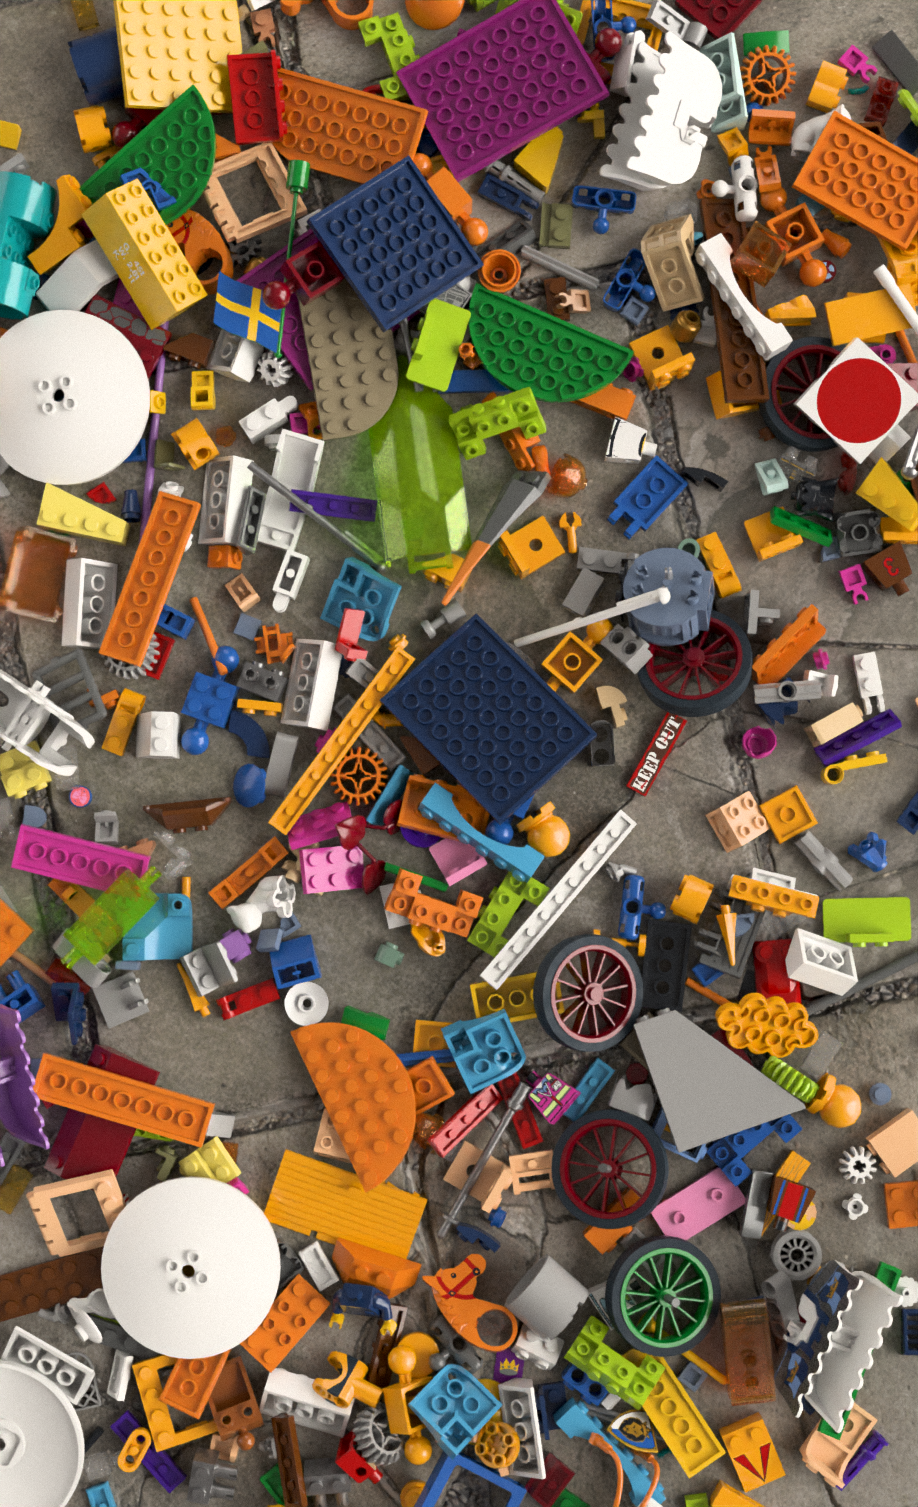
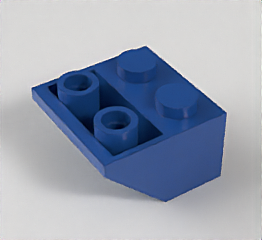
M311 934L281 942L278 951L269 952L278 990L322 977Z

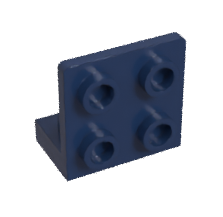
M52 983L51 992L56 1021L69 1022L72 1045H77L78 1037H82V1021L86 1020V1008H82L84 993L80 992L79 983Z
M563 1381L538 1384V1391L534 1392L536 1409L542 1413L537 1414L540 1434H545V1440H550L549 1430L561 1429L555 1423L553 1415L567 1402Z

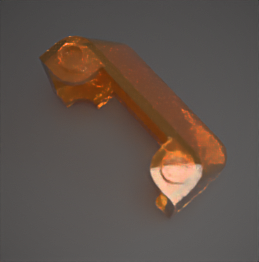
M27 525L18 527L14 534L0 591V612L57 624V620L61 619L63 609L60 608V603L57 601L66 562L77 554L78 546L75 545L77 539Z

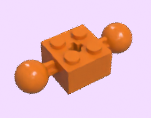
M416 153L413 162L456 225L460 224L462 226L461 232L471 246L481 245L487 239L488 227L483 220L469 216L472 213V198L445 166L436 174H433V163L429 156L424 153Z
M782 186L778 190L761 192L759 197L761 206L767 211L774 212L776 216L766 221L764 228L772 236V248L782 267L799 259L802 265L799 276L803 284L809 287L821 285L827 277V268L822 261L813 259L810 253L821 248L825 239L806 203L804 202L787 210L785 207L787 193Z

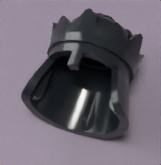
M802 477L804 481L797 483L796 492L791 491L790 500H795L794 509L800 512L798 516L815 515L833 522L834 498L839 477L822 481Z

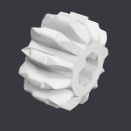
M269 351L261 355L262 358L257 361L261 367L256 371L261 372L260 379H266V385L273 384L274 387H278L281 384L284 385L288 383V378L293 375L290 371L293 366L289 364L282 351H280L282 354L281 358H275L274 353Z
M851 1146V1154L843 1151L846 1159L840 1158L839 1162L845 1165L841 1166L839 1171L845 1172L844 1179L848 1180L851 1178V1183L856 1184L859 1179L860 1183L864 1184L865 1176L870 1180L873 1178L869 1172H876L877 1168L871 1166L876 1163V1159L870 1158L872 1153L869 1150L864 1152V1147L859 1146L856 1151L855 1147ZM857 1160L862 1163V1166L859 1165L861 1168L858 1170L853 1167V1164L856 1165L855 1161Z

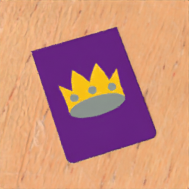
M511 1348L497 1352L493 1380L504 1383L514 1378H522L524 1360L516 1357Z

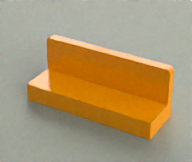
M891 517L880 518V535L883 538L884 544H895L898 541L901 544H918V526L912 532Z

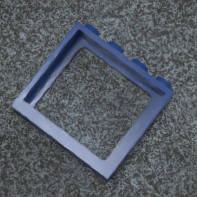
M443 1451L414 1507H434L454 1467L457 1465L509 1491L511 1496L505 1507H519L527 1490L521 1483L508 1476L501 1477L498 1471L462 1452L452 1460Z

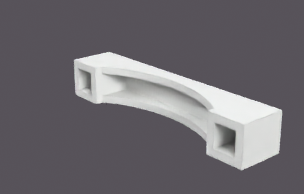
M720 233L699 245L694 254L696 261L704 268L709 281L716 286L720 297L728 304L732 315L740 322L747 337H750L756 351L766 361L786 350L793 339L782 323L776 324L763 316L743 295L734 278L730 264V255L733 250Z

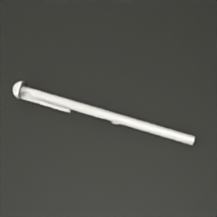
M658 588L657 590L617 602L616 607L584 618L578 617L573 621L515 639L514 645L516 648L660 601L662 604H666L670 600V592L666 588Z

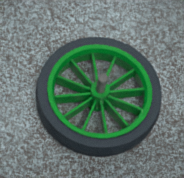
M672 1236L647 1237L628 1247L614 1263L609 1273L605 1290L606 1310L616 1332L634 1349L658 1357L679 1355L698 1345L712 1329L717 1319L721 1302L719 1278L709 1258L692 1243ZM665 1254L661 1282L652 1257ZM672 1254L682 1257L684 1261L669 1280ZM646 1260L655 1281L653 1285L635 1271ZM691 1265L697 1276L675 1286L688 1266ZM632 1274L636 1275L650 1287L649 1292L627 1290ZM696 1283L700 1285V1298L675 1294ZM626 1294L649 1296L650 1298L629 1309L626 1308ZM680 1300L699 1302L694 1317H691L679 1307ZM652 1305L637 1327H635L629 1315ZM671 1306L678 1309L691 1320L680 1331ZM666 1310L674 1334L661 1337L664 1312ZM657 1312L654 1337L643 1334L642 1331Z

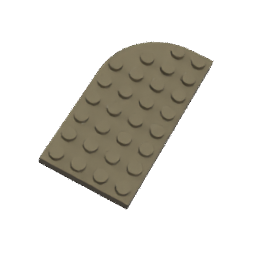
M345 278L339 286L306 306H303L298 298L322 441L353 437L375 425L392 404L398 385V364L392 329L390 328L386 332H382Z

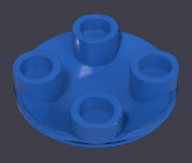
M246 764L237 771L233 782V791L240 805L253 807L258 803L264 802L266 797L264 793L266 771L254 764Z

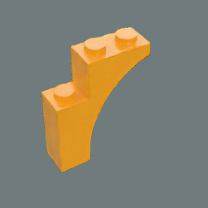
M70 174L63 175L56 180L59 191V211L51 234L37 250L27 256L39 275L48 273L65 261L74 251L86 245L84 235L75 226L84 220L81 214L92 206V202L86 195L82 194L79 189V182L75 177H71Z

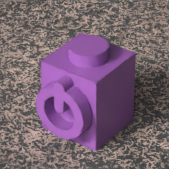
M232 928L222 934L224 939L220 940V942L226 948L227 957L233 964L252 953L250 951L252 940L248 933L242 932L241 929L235 931Z

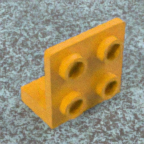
M770 511L744 522L745 529L759 562L799 547L803 543L800 534L795 535L791 531L771 524Z

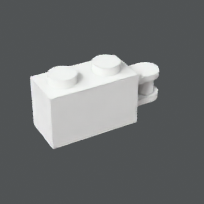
M642 31L628 33L624 46L621 47L615 56L610 91L628 97L625 92L626 85L629 83L636 84L637 82L636 77L631 72L632 65L637 62H643V58L637 51L638 43L645 41V35Z
M287 396L279 402L274 398L239 420L242 429L251 443L255 444L264 436L269 435L289 422L287 416L297 410V400L294 396Z
M287 549L272 589L276 594L273 608L278 613H282L287 609L290 599L295 601L310 562L308 556Z

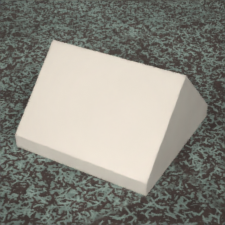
M897 424L868 457L875 464H877L881 457L888 461L911 437Z

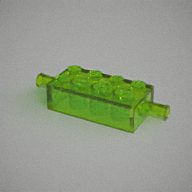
M151 865L140 878L130 869L125 870L63 934L73 945V948L61 958L63 964L71 958V961L66 965L67 968L72 969L82 956H85L95 966L160 899L149 888L162 876L159 870L151 876L157 869L156 867Z

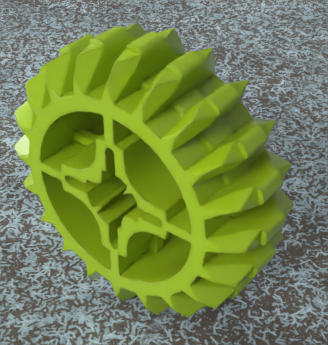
M770 1056L763 1064L762 1074L805 1103H810L816 1097L819 1090L818 1084L775 1056Z

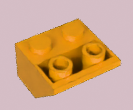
M450 554L424 563L422 572L426 580L435 584L439 581L448 590L464 559L455 554ZM471 572L463 581V583L457 591L462 592Z

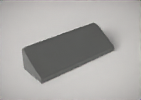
M890 30L872 46V49L902 87L914 96L918 93V61L895 32Z
M522 218L479 247L476 254L481 260L488 252L501 249L509 251L515 256L521 252L524 245L530 246L536 242L537 237L533 228Z
M248 486L236 545L246 556L255 554L267 495L252 486Z
M751 1168L752 1173L749 1177L739 1235L761 1239L773 1173Z

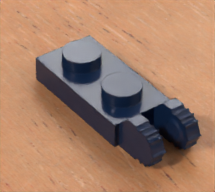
M487 174L478 190L479 196L514 215L517 214L527 221H531L533 216L528 211L520 208L521 203L523 202L526 206L535 210L539 207V204L526 196L525 193L490 174Z

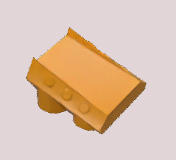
M801 295L789 302L767 309L764 316L776 324L782 323L783 326H809L813 317H816V312L807 295Z

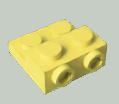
M35 740L27 745L37 752L40 751ZM16 748L0 754V772L2 775L0 777L8 797L22 798L28 795L27 791L34 788L35 791L48 787L47 783L52 781L48 769L36 764L30 757L21 753Z
M217 1136L205 1143L202 1148L199 1147L178 1162L180 1173L184 1177H205L228 1183L241 1174V1171Z

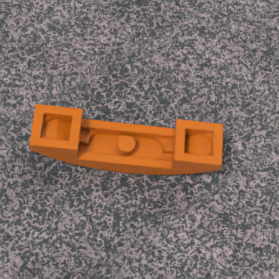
M274 836L256 854L209 892V895L223 910L276 866L289 852L277 837Z

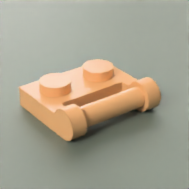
M552 1149L509 1155L514 1195H519L525 1191L546 1188L555 1189L551 1169ZM549 1173L550 1179L519 1183L520 1177Z

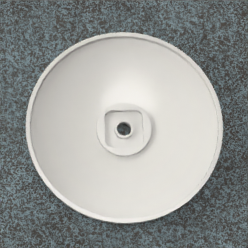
M53 310L35 314L20 321L0 338V454L13 469L29 478L44 483L76 485L93 481L108 474L132 453L142 437L148 420L150 388L147 373L139 354L120 331L91 314L73 310ZM57 390H62L64 398L62 401L56 402L54 393Z
M194 1176L179 1177L160 1182L146 1189L129 1202L120 1212L107 1235L101 1261L104 1294L113 1315L123 1329L143 1346L166 1356L183 1359L214 1356L237 1346L248 1338L262 1323L274 1302L281 1269L280 1252L275 1233L270 1222L256 1203L246 1194L227 1183L211 1178ZM185 1265H191L194 1268L195 1273L193 1276L188 1277L183 1274L182 1269Z
M0 1360V1438L5 1442V1447L0 1448V1507H64L77 1487L84 1463V1438L76 1411L65 1394L46 1376L25 1365Z

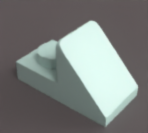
M776 458L755 463L757 477L764 496L789 488L788 480Z

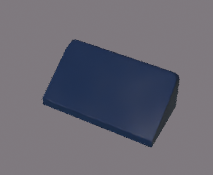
M912 120L892 143L911 155L918 148V127Z

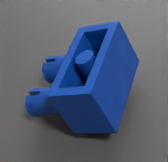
M16 970L11 972L13 976L9 974L6 977L14 989L13 993L7 996L0 984V1004L19 1010L21 1022H23L46 1005L36 988L29 983H25L20 972Z

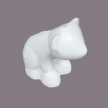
M843 104L825 115L817 116L801 123L795 129L791 143L792 158L806 162L834 111L851 120L850 114Z
M285 875L265 877L259 882L258 887L250 895L246 903L230 906L227 908V912L231 915L233 923L244 933H250L260 926L262 913L274 911L281 918H289L292 916V903H294L296 896L294 884H288Z

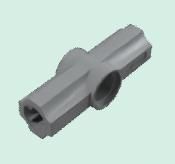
M819 680L784 681L782 683L752 685L754 704L788 703L790 701L821 699V685ZM782 687L791 689V697L782 695Z
M807 831L794 843L810 860L809 863L820 875H824L839 892L854 880L838 863V858L827 847H823L810 831Z

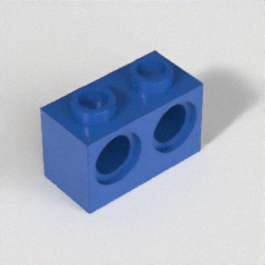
M164 604L157 626L186 640L196 621Z
M569 1362L561 1373L564 1379L563 1383L572 1391L574 1389L578 1390L581 1393L580 1397L588 1404L593 1402L598 1406L608 1393L606 1387L598 1381L591 1380L585 1372H583L580 1378L572 1377V1372L579 1368ZM597 1383L601 1388L597 1392H591L589 1390L590 1385Z

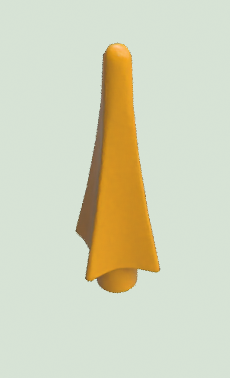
M721 905L722 914L716 915L725 941L730 965L734 966L737 913H730L729 905Z
M177 963V968L186 985L194 1011H199L203 1018L210 1015L211 1013L207 1008L210 1003L204 996L198 997L182 964Z

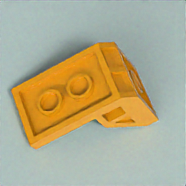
M918 230L906 251H902L876 236L887 257V269L894 278L896 285L910 283L914 304L918 306Z

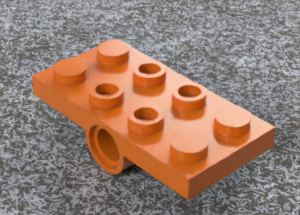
M298 1273L278 1297L274 1299L268 1314L258 1328L240 1345L265 1369L272 1373L331 1303Z

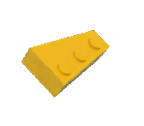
M881 457L856 494L913 532L918 526V503L887 461Z

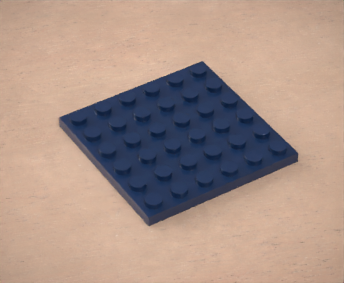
M410 156L405 157L306 221L383 333L484 266Z

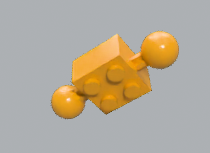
M604 619L587 625V636L583 641L570 631L543 661L541 667L551 675L546 683L555 692L563 685L569 692L574 694L601 664L603 659L592 649L597 644L601 645L600 642L614 628L611 621Z
M400 1345L393 1348L388 1356V1365L394 1373L399 1375L400 1382L383 1388L390 1434L409 1435L410 1438L404 1445V1455L410 1463L422 1465L430 1459L432 1445L421 1434V1429L426 1428V1426L408 1407V1404L433 1377L412 1378L411 1371L416 1365V1355L410 1347Z

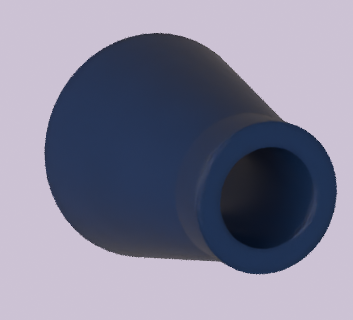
M133 489L124 491L120 516L127 523H137L142 516L137 491Z

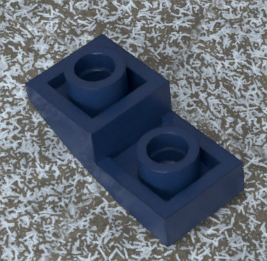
M459 1222L456 1225L457 1235L464 1242L469 1240L473 1244L479 1238V1244L487 1251L491 1249L495 1253L500 1248V1242L481 1228L464 1222Z

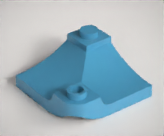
M354 557L346 558L339 577L333 582L320 619L340 628L345 608L363 610L365 614L359 638L368 641H378L384 638L390 625L389 618L402 586L370 567L371 565ZM375 626L379 628L378 633L374 629Z
M142 893L139 900L126 897L125 929L122 939L123 961L180 959V957L193 951L192 903L187 895L182 893ZM176 901L182 903L181 909L176 908Z
M505 1009L473 1020H459L441 1029L470 1094L512 1075L522 1067L526 1060L525 1052ZM511 1053H517L515 1056H511Z
M448 1364L408 1404V1407L428 1428L437 1441V1445L453 1460L503 1404L465 1368L457 1364ZM448 1375H453L455 1379L449 1380Z

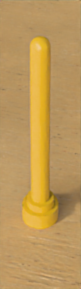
M644 1313V1314L642 1315V1317H641L640 1320L638 1321L637 1325L640 1323V1321L642 1320V1318L645 1316L646 1313ZM654 1317L649 1321L643 1332L655 1333L656 1321H654ZM662 1329L661 1337L670 1336ZM691 1350L681 1354L720 1384H727L728 1379L725 1375Z

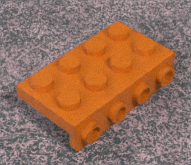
M813 604L808 608H802L796 616L798 619L793 624L788 623L781 631L783 634L777 640L774 638L766 646V652L763 655L758 654L753 659L752 679L757 684L778 683L825 635L826 628L818 622V609Z
M420 774L409 776L397 826L459 841L455 834L444 831L439 827V823L433 819H426L420 813L421 811L418 810L424 797L434 783H437L453 794L451 799L461 816L474 829L485 835L489 813L461 785H449L446 781L438 779L435 781L429 780Z

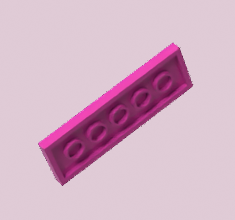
M22 824L11 868L139 900L142 895L151 856Z

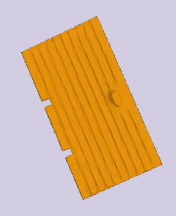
M286 1149L264 1215L271 1223L310 1236L311 1230L318 1232L316 1239L336 1245L337 1238L339 1237L407 1259L428 1199L383 1183L365 1193L357 1174Z

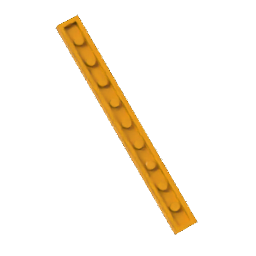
M399 646L396 647L268 821L270 825L284 835H287L381 707L380 699L397 685L414 662V657Z

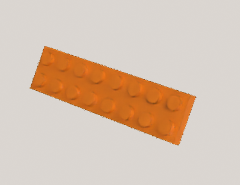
M159 491L99 649V654L141 668L201 507L199 502Z
M43 1053L35 1085H33V1090L40 1100L200 1148L203 1146L215 1103L49 1053Z

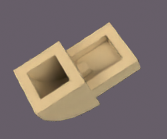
M612 686L595 688L600 709H610L615 729L623 727L625 725L624 721L628 720L625 709L620 708L621 704L627 702L625 695L619 689Z

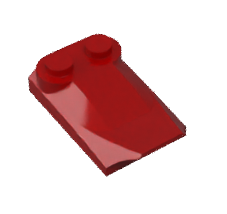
M792 938L754 941L752 952L756 993L762 994L766 999L779 996L785 1000L786 1004L792 1002L801 1004L800 981L788 978L785 961Z

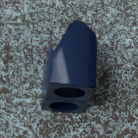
M787 677L782 682L792 680L790 677ZM782 687V695L791 697V689ZM798 701L754 704L774 729H776L774 726L775 720L780 724H784L783 716L798 712Z

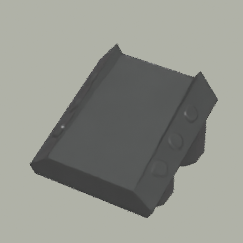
M876 507L833 513L840 557L883 551V538L879 530L881 520L880 515L876 512Z
M274 1231L281 1262L280 1280L277 1290L279 1291L305 1269V1265L278 1232Z

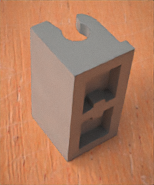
M583 568L562 605L566 607V610L578 617H587L607 584L605 578Z

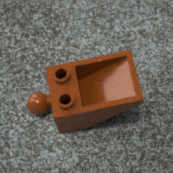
M238 1356L225 1362L208 1402L222 1442L238 1436V1447L242 1450H250L254 1446L255 1438L248 1431L263 1426L264 1422L242 1358ZM250 1410H252L251 1415H244L245 1412H249ZM231 1419V1422L229 1424L223 1423V1421Z

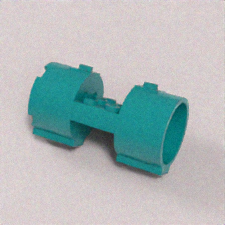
M0 171V318L24 320L28 318L32 298L35 297L36 290L40 284L39 275L29 268V258L27 256L34 249L33 239L47 237L51 227L54 225L53 210L57 191L45 182H41V185H39L38 182L31 180L30 176Z

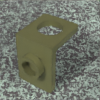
M156 439L154 468L170 472L185 470V466L174 463V442Z

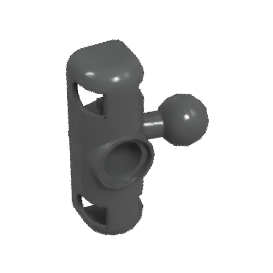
M442 1314L429 1323L430 1331L445 1348L442 1352L434 1353L430 1356L428 1364L432 1370H442L449 1356L460 1366L467 1362L471 1367L469 1370L471 1374L476 1373L483 1366V1359L478 1356L476 1350L453 1330ZM437 1326L443 1333L440 1336H438L433 1330ZM454 1338H458L461 1341V1348L459 1350L453 1347L452 1342Z

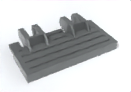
M715 889L714 894L717 897L732 902L730 913H754V921L744 935L735 938L734 966L730 965L717 917L711 931L699 929L698 932L702 937L716 941V946L712 947L700 941H695L693 946L712 954V957L702 953L699 963L740 979L766 910L764 912L753 911L751 906L746 905L747 901L729 897L730 889L726 891ZM710 901L709 907L721 912V905L723 904Z

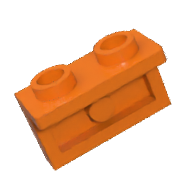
M752 109L748 127V142L753 144L790 146L795 112Z

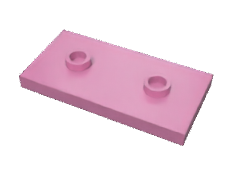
M716 1167L660 1202L651 1214L665 1236L688 1240L744 1205L745 1197L739 1187H735L722 1170Z

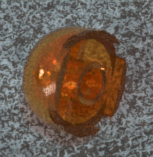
M564 453L565 458H559L551 471L550 476L553 482L552 486H548L547 489L548 493L557 497L571 498L578 494L580 490L583 491L587 485L586 471L579 459Z
M427 1112L417 1114L412 1139L423 1149L427 1147L433 1149L428 1139L445 1123L444 1118L437 1113L434 1115ZM434 1149L430 1152L433 1155H438Z

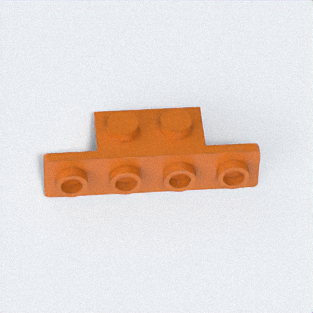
M489 393L482 400V403L493 400L497 397L496 393ZM520 426L499 433L516 468L521 471L532 470L535 464L526 449L537 445L541 441L539 436L526 439Z

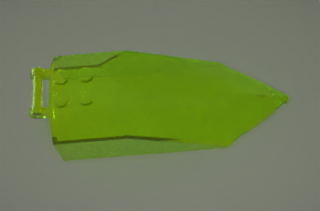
M400 355L397 358L398 385L392 404L384 416L368 429L386 565L388 568H392L393 561L407 558L409 574H414L419 570L441 567L451 569L453 568L451 552L466 551L468 553L472 545L457 437L449 424V415L453 414V410L438 392H433L432 388L423 386L424 391L415 392L413 382L406 379L409 367L408 359L406 356ZM445 553V558L414 562L415 556Z

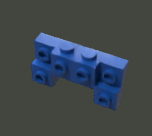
M788 1114L717 1139L707 1147L706 1153L736 1187L752 1173L741 1158L773 1131L778 1134L783 1142L787 1143L802 1128Z

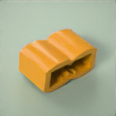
M823 60L805 105L825 113H829L831 109H836L841 98L837 96L839 89L844 90L849 78L845 76L847 69Z

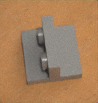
M750 590L744 599L742 629L748 639L756 635L757 626L769 627L770 624H773L780 618L779 609L758 608L760 590Z

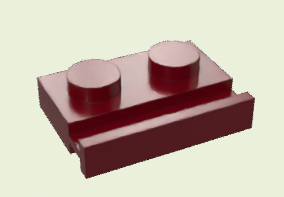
M550 1452L544 1459L546 1478H531L525 1485L531 1497L543 1507H552L576 1474Z

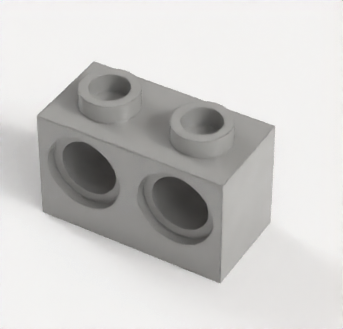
M617 624L600 643L613 657L636 674L653 656L647 649L650 645L641 637L636 639L637 635L629 627L624 629Z

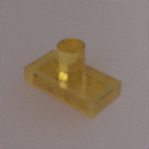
M71 0L79 31L100 26L93 0Z
M16 1164L12 1166L0 1187L1 1210L10 1215L13 1213L34 1174Z

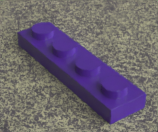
M291 489V492L305 503L312 505V509L320 515L375 522L378 500ZM289 501L288 511L304 513Z
M888 709L814 748V752L822 764L827 767L901 728V721L891 709Z
M127 1410L110 1427L126 1443L132 1431L143 1426ZM142 1435L137 1436L140 1442L145 1441ZM152 1438V1442L141 1462L166 1491L171 1493L186 1479L187 1475L165 1450L156 1452Z

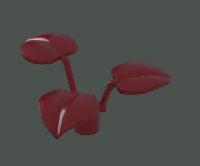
M403 799L396 800L388 806L383 817L384 825L366 824V819L361 815L349 817L334 825L343 849L350 850L357 846L371 860V864L364 868L362 874V887L367 895L372 893L384 880L386 863L383 860L376 861L359 841L365 836V828L387 829L389 835L397 833L400 830L397 822Z

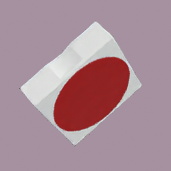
M856 337L832 361L827 371L815 380L793 405L815 425L822 428L833 439L834 443L856 463L861 464L917 404L918 393L865 343Z

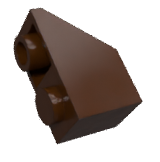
M191 333L166 344L163 350L170 360L175 362L185 361L189 367L199 370L200 367L206 369L215 344L211 339Z

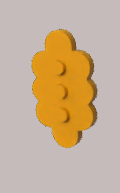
M750 993L745 995L739 1004H723L717 1009L715 1014L718 1026L726 1031L728 1043L737 1049L748 1047L749 1051L756 1055L768 1052L771 1056L783 1058L791 1054L795 1047H810L818 1039V1030L812 1022L808 1021L806 1008L800 1003L792 1002L786 1004L785 1000L779 996L766 999L762 994Z

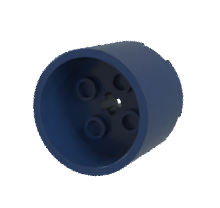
M116 26L68 42L74 67L85 90L84 94L90 107L124 96Z

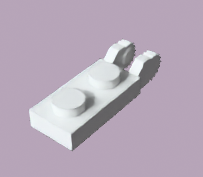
M875 652L853 655L852 659L860 699L862 698L866 715L872 713L869 699L872 696L876 698L878 711L885 712L882 696L883 690Z

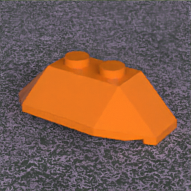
M339 1237L331 1257L343 1284L351 1283L373 1286L387 1295L389 1299L416 1284L422 1265Z

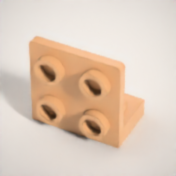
M750 791L706 814L709 823L727 853L743 846L770 829Z
M325 1108L313 1153L317 1156L352 1164Z

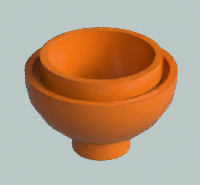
M497 249L488 252L482 257L481 261L484 266L478 270V278L485 288L493 292L505 293L516 286L520 279L521 267L518 259L512 253ZM500 272L503 274V277L498 279L495 277V274Z

